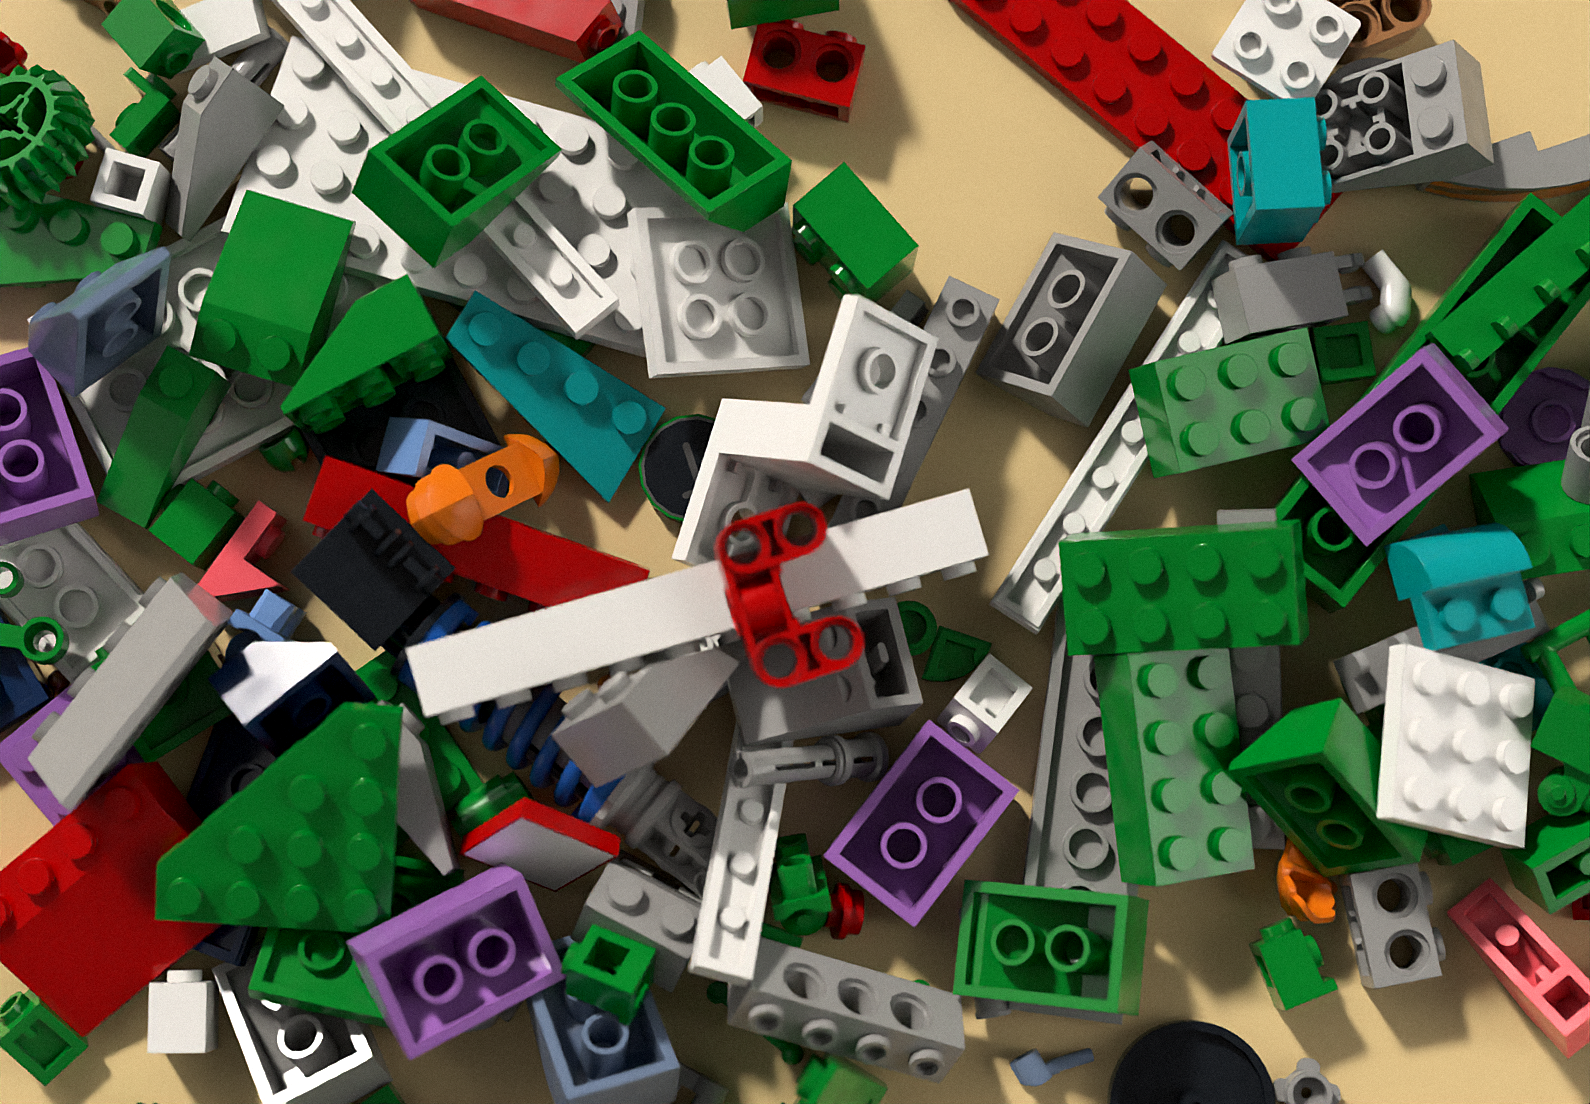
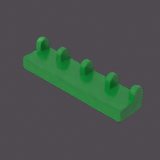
M1590 193L1425 335L1431 344L1434 343L1463 377L1478 367L1480 363L1590 269Z

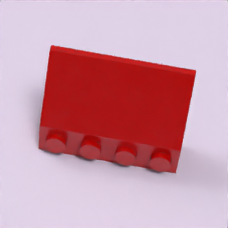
M158 761L128 764L0 871V962L81 1037L89 1035L144 990L149 983L156 980L223 925L155 920L157 863L161 856L178 842L181 843L203 824Z

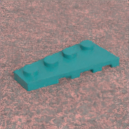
M476 290L473 291L445 337V340L591 485L593 490L605 502L609 503L666 408Z

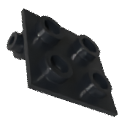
M371 489L351 507L332 530L290 572L365 643L376 651L426 598L455 570V567L430 543H427L384 499Z

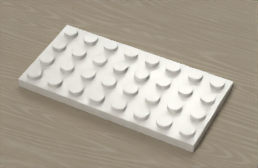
M292 36L271 92V96L285 106L245 163L221 230L224 239L227 240L246 190L256 191L356 221L343 273L382 284H388L408 274L421 295L460 306H465L473 291L476 290L535 327L573 337L481 233L440 265L432 268L352 193L368 149L390 136L391 133L306 39ZM413 70L440 101H443L467 85ZM503 95L562 149L559 157L523 192L619 297L620 306L579 339L646 358L627 213L634 208L690 205L594 120Z

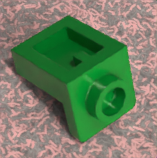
M130 67L123 75L144 97L139 103L130 104L120 113L115 123L116 128L109 135L128 154L147 158L179 123L181 112L171 102L177 93L167 83L152 73L144 78L135 69Z
M30 989L25 994L21 991L14 993L0 1007V1047L44 1086L48 1085L89 1047L86 1036L81 1037Z

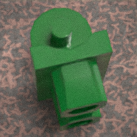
M806 833L777 837L775 845L776 863H772L769 879L775 922L780 921L781 925L789 933L797 936L813 934L823 927L827 919V912L832 911L821 855L810 856Z

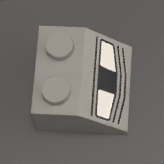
M621 849L618 857L609 861L584 904L570 939L582 943L592 924H595L657 949L653 983L672 993L692 956L702 900L677 878Z

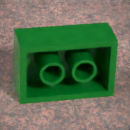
M1307 327L1155 361L1128 370L1153 478L1184 473L1309 443L1330 427Z

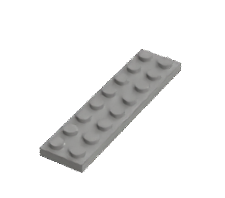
M1062 595L1057 603L1022 885L1124 894L1137 897L1139 885L1123 883L1120 876L1094 656L1106 654L1068 656ZM1008 1001V1009L1122 1025L1123 1014Z

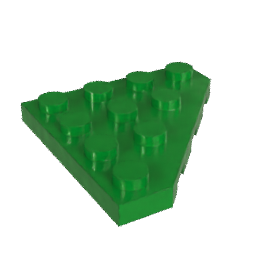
M344 702L303 740L300 739L269 765L264 773L244 790L237 792L205 819L200 827L181 843L178 842L161 856L157 863L155 920L365 933L392 919L404 706Z

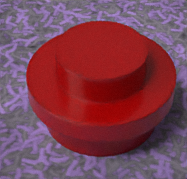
M837 883L833 892L829 893L832 911L827 912V919L823 927L830 929L831 937L834 940H844L847 935L857 936L861 931L864 920V896L861 890L851 889L848 883Z

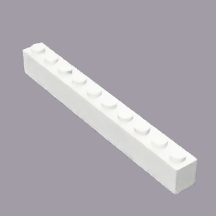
M965 489L828 528L825 541L818 550L809 555L781 563L783 570L781 580L790 609L794 617L798 618L799 623L812 619L809 608L831 602L835 613L866 604L867 600L864 593L886 587L890 597L921 588L920 576L941 571L943 580L946 581L977 571L974 561L980 560L989 554L970 490ZM813 533L787 541L791 545L802 547L809 543ZM754 549L730 556L729 558L736 564L748 565L755 559L758 550ZM712 561L406 648L425 717L430 718L439 715L441 725H446L476 716L473 705L496 699L498 709L532 700L531 688L552 683L554 691L557 693L589 683L586 675L587 672L604 667H609L611 677L621 671H625V673L645 667L642 656L665 650L667 661L701 651L698 640L719 634L723 644L741 640L738 637L724 594L725 587L717 562Z

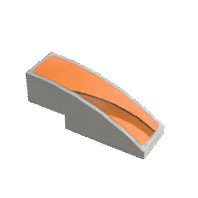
M1528 131L1492 143L1494 165L1443 181L1415 184L1416 189L1419 191L1447 198L1476 202H1520L1530 192L1540 200L1579 192L1590 188V134L1538 151L1532 134Z

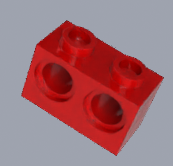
M792 19L757 25L743 83L758 101L849 123L864 65L866 45L857 43V39L854 36L841 31L829 30L823 35L804 30V26L801 23ZM780 50L789 53L794 60L788 67L776 69L770 67L765 62V58L771 52ZM826 64H837L847 74L840 81L828 82L823 80L817 71Z

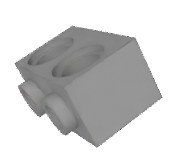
M1153 141L1141 146L1097 197L1107 206L1104 212L1113 223L1126 231L1132 228L1148 242L1145 248L1157 262L1165 267L1174 265L1179 271L1196 257L1233 215V212ZM1133 178H1142L1151 185L1153 190L1151 204H1141L1133 198L1130 190ZM1173 215H1184L1192 221L1195 228L1193 240H1182L1173 233L1171 228Z
M1417 863L1338 875L1362 986L1377 989L1442 976L1439 962L1445 960V946L1439 929L1431 927L1427 905L1433 903L1432 887L1426 872H1419ZM1388 879L1394 881L1400 890L1399 903L1390 911L1384 910L1377 899L1379 886ZM1403 935L1412 945V957L1406 965L1397 967L1391 961L1389 949L1392 942L1397 937Z

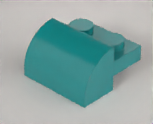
M1487 523L1384 546L1398 601L1411 600L1424 649L1438 651L1535 628L1520 573L1533 567L1523 544L1506 526L1499 523Z

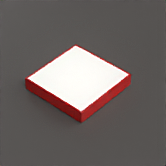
M523 798L462 837L460 855L491 867L503 862L520 872L526 881L557 892L618 857L621 838L528 798Z

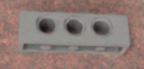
M759 937L752 980L746 987L728 982V1025L753 1031L760 1035L782 1039L807 1046L814 1050L825 1051L939 1084L965 1050L961 995H954L948 991Z

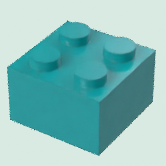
M1315 97L1246 100L1227 139L1236 245L1303 242L1314 223H1318L1325 205L1330 204L1332 196L1331 176L1329 171H1322L1320 151H1324L1326 147L1327 129L1324 117L1316 116Z

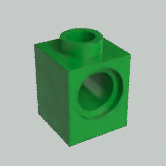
M121 0L101 24L140 70L170 80L191 63L193 54L205 41V38L172 0Z

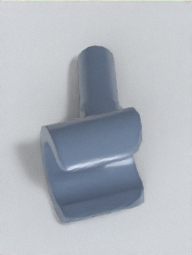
M1034 1048L1011 1061L1010 1066L1021 1084L1024 1086H1039L1052 1078V1075L1059 1074L1060 1071L1093 1062L1094 1056L1092 1050L1086 1048L1053 1058L1045 1063L1037 1048Z

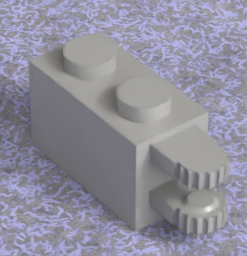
M1310 246L1281 252L1277 255L1278 260L1263 263L1261 255H1251L1233 260L1228 263L1230 271L1211 280L1225 345L1305 327L1308 330L1324 327L1349 316L1347 306L1373 299L1370 286H1354L1343 290L1339 273H1351L1365 266L1362 253L1335 256L1334 251L1312 254Z

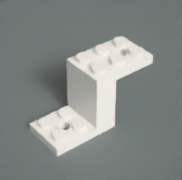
M844 295L810 405L722 398L671 559L690 567L716 561L713 548L716 537L722 529L731 524V519L736 511L739 510L742 519L796 503L799 495L798 490L889 500L939 338L860 295ZM874 358H876V362L880 367V376L875 385L870 378V366ZM792 514L784 521L782 527L784 537H786ZM740 532L735 538L731 534L726 543V552L729 557L757 549V543L754 538L745 532Z

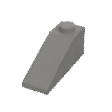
M215 56L209 65L200 67L193 75L188 85L189 94L183 101L164 221L189 242L192 241L285 106Z
M381 700V701L377 704V705H391V706H393L391 703H389V702H387V701H384V700ZM402 702L399 705L404 706L397 823L443 875H453L460 868L430 749L428 744L419 735L425 726L413 711Z

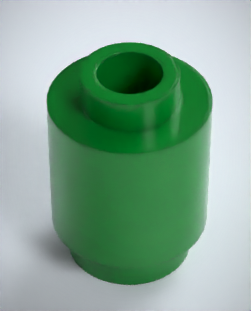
M511 771L503 778L497 774L454 804L458 816L452 819L451 823L462 839L464 835L521 799L528 798L532 801H535V799L515 771Z

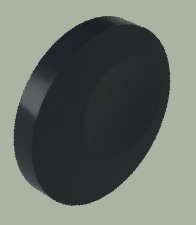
M1176 1020L1149 1029L1125 1049L1110 1078L1107 1104H1275V1095L1270 1075L1264 1063L1254 1049L1242 1038L1221 1026L1209 1022Z

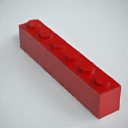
M325 455L302 521L314 524L312 535L323 539L351 507L373 489L411 525L406 500L410 492L415 490L416 485L332 455ZM498 514L483 521L481 534L472 541L462 540L453 545L443 543L431 544L455 567V570L444 580L445 582L452 583L455 574L476 581L474 591L484 596L506 602L510 593L530 600L527 610L531 612L647 580L650 573L648 567Z

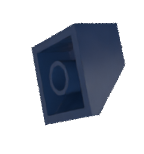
M253 642L243 651L228 657L221 668L207 678L243 726L276 759L300 739L303 740L344 702L368 704L376 698L371 689L331 643Z

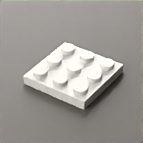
M788 202L784 204V207L745 232L707 221L691 206L634 208L627 213L649 379L801 369L810 365L794 243L791 241L793 236Z
M1409 644L1390 646L1377 819L1507 849L1524 848L1535 679Z

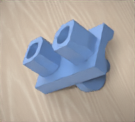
M266 589L250 614L236 608L227 622L234 628L244 632L235 635L228 643L225 651V660L231 655L243 651L253 642H295L291 639V636L307 612L280 595Z

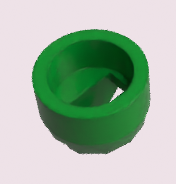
M295 425L287 434L272 442L261 445L259 452L270 466L277 471L285 473L295 471L291 461L296 457L303 464L307 461L309 448L305 437Z

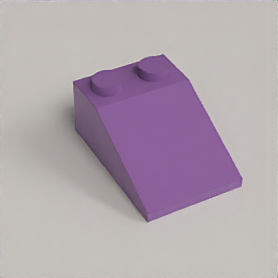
M1432 343L1419 350L1291 460L1363 544L1368 546L1507 432L1509 428L1441 350Z

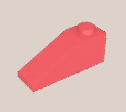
M1491 878L1487 879L1447 911V916L1526 1015L1567 1059L1590 1042V980Z

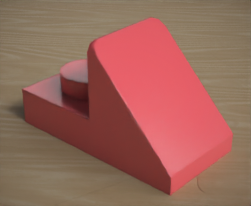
M258 500L198 585L221 603L262 596L266 589L274 594L289 591V588L256 566L261 557L268 559L282 543L285 532L281 529L287 522V519Z

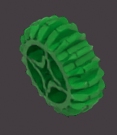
M36 64L29 70H26L17 65L10 76L0 72V210L2 211L9 206L22 210L29 200L42 204L46 192L51 189L61 192L60 183L67 176L77 177L74 169L76 163L89 158L85 146L95 140L91 132V126L95 119L91 115L88 108L89 105L84 100V95L54 69L50 71L44 70Z

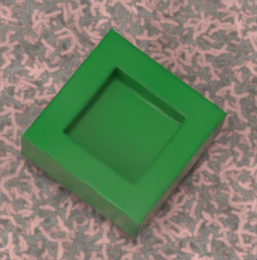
M1368 321L1312 328L1308 332L1320 385L1372 379L1376 375Z

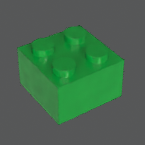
M845 162L793 204L791 228L796 237L791 241L807 263L813 266L819 262L831 275L832 278L828 281V285L841 301L844 295H860L876 303L913 272L919 245Z

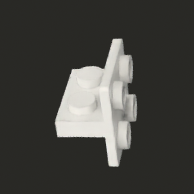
M1246 0L1213 50L1211 58L1275 99L1316 97L1360 28L1361 22L1328 0Z

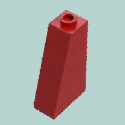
M409 0L420 9L579 63H583L611 47L618 36L620 27L623 25L611 0Z

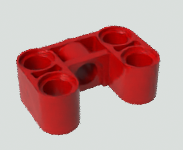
M804 502L792 503L736 521L722 529L716 537L713 547L714 556L725 587L724 594L738 637L742 640L750 668L760 682L776 688L790 687L845 669L858 660L864 647L863 634L859 626L851 619L842 616L823 617L800 625L799 619L794 617L790 609L781 580V573L783 572L781 563L809 555L818 550L824 543L827 534V523L822 512L814 505ZM790 514L803 515L810 521L813 534L807 545L797 547L791 545L785 539L782 527L785 519ZM734 532L748 533L757 543L758 551L756 557L748 565L736 564L729 558L726 552L727 540ZM832 625L842 628L849 640L846 653L835 660L826 657L822 653L819 644L823 631ZM774 644L785 645L793 655L792 669L781 678L770 676L763 667L764 653Z

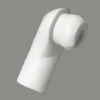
M1382 249L1366 261L1362 269L1381 291V304L1370 312V320L1380 332L1391 333L1396 326L1403 327L1410 318L1412 289L1409 281Z

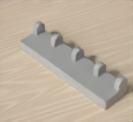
M1537 577L1523 581L1535 628L1435 652L1478 663L1549 631L1550 628L1536 601L1545 595L1543 583ZM1418 626L1333 661L1356 714L1386 702L1390 646L1409 644L1423 648Z

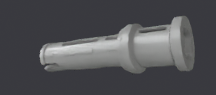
M872 731L859 733L853 739H843L838 735L823 736L811 746L784 747L751 752L737 751L731 757L729 772L732 782L738 788L818 779L828 786H837L844 784L850 778H859V780L864 782L880 780L887 771L889 755L883 738ZM872 756L873 758L870 762L861 760V757ZM793 764L791 766L776 767L777 765Z

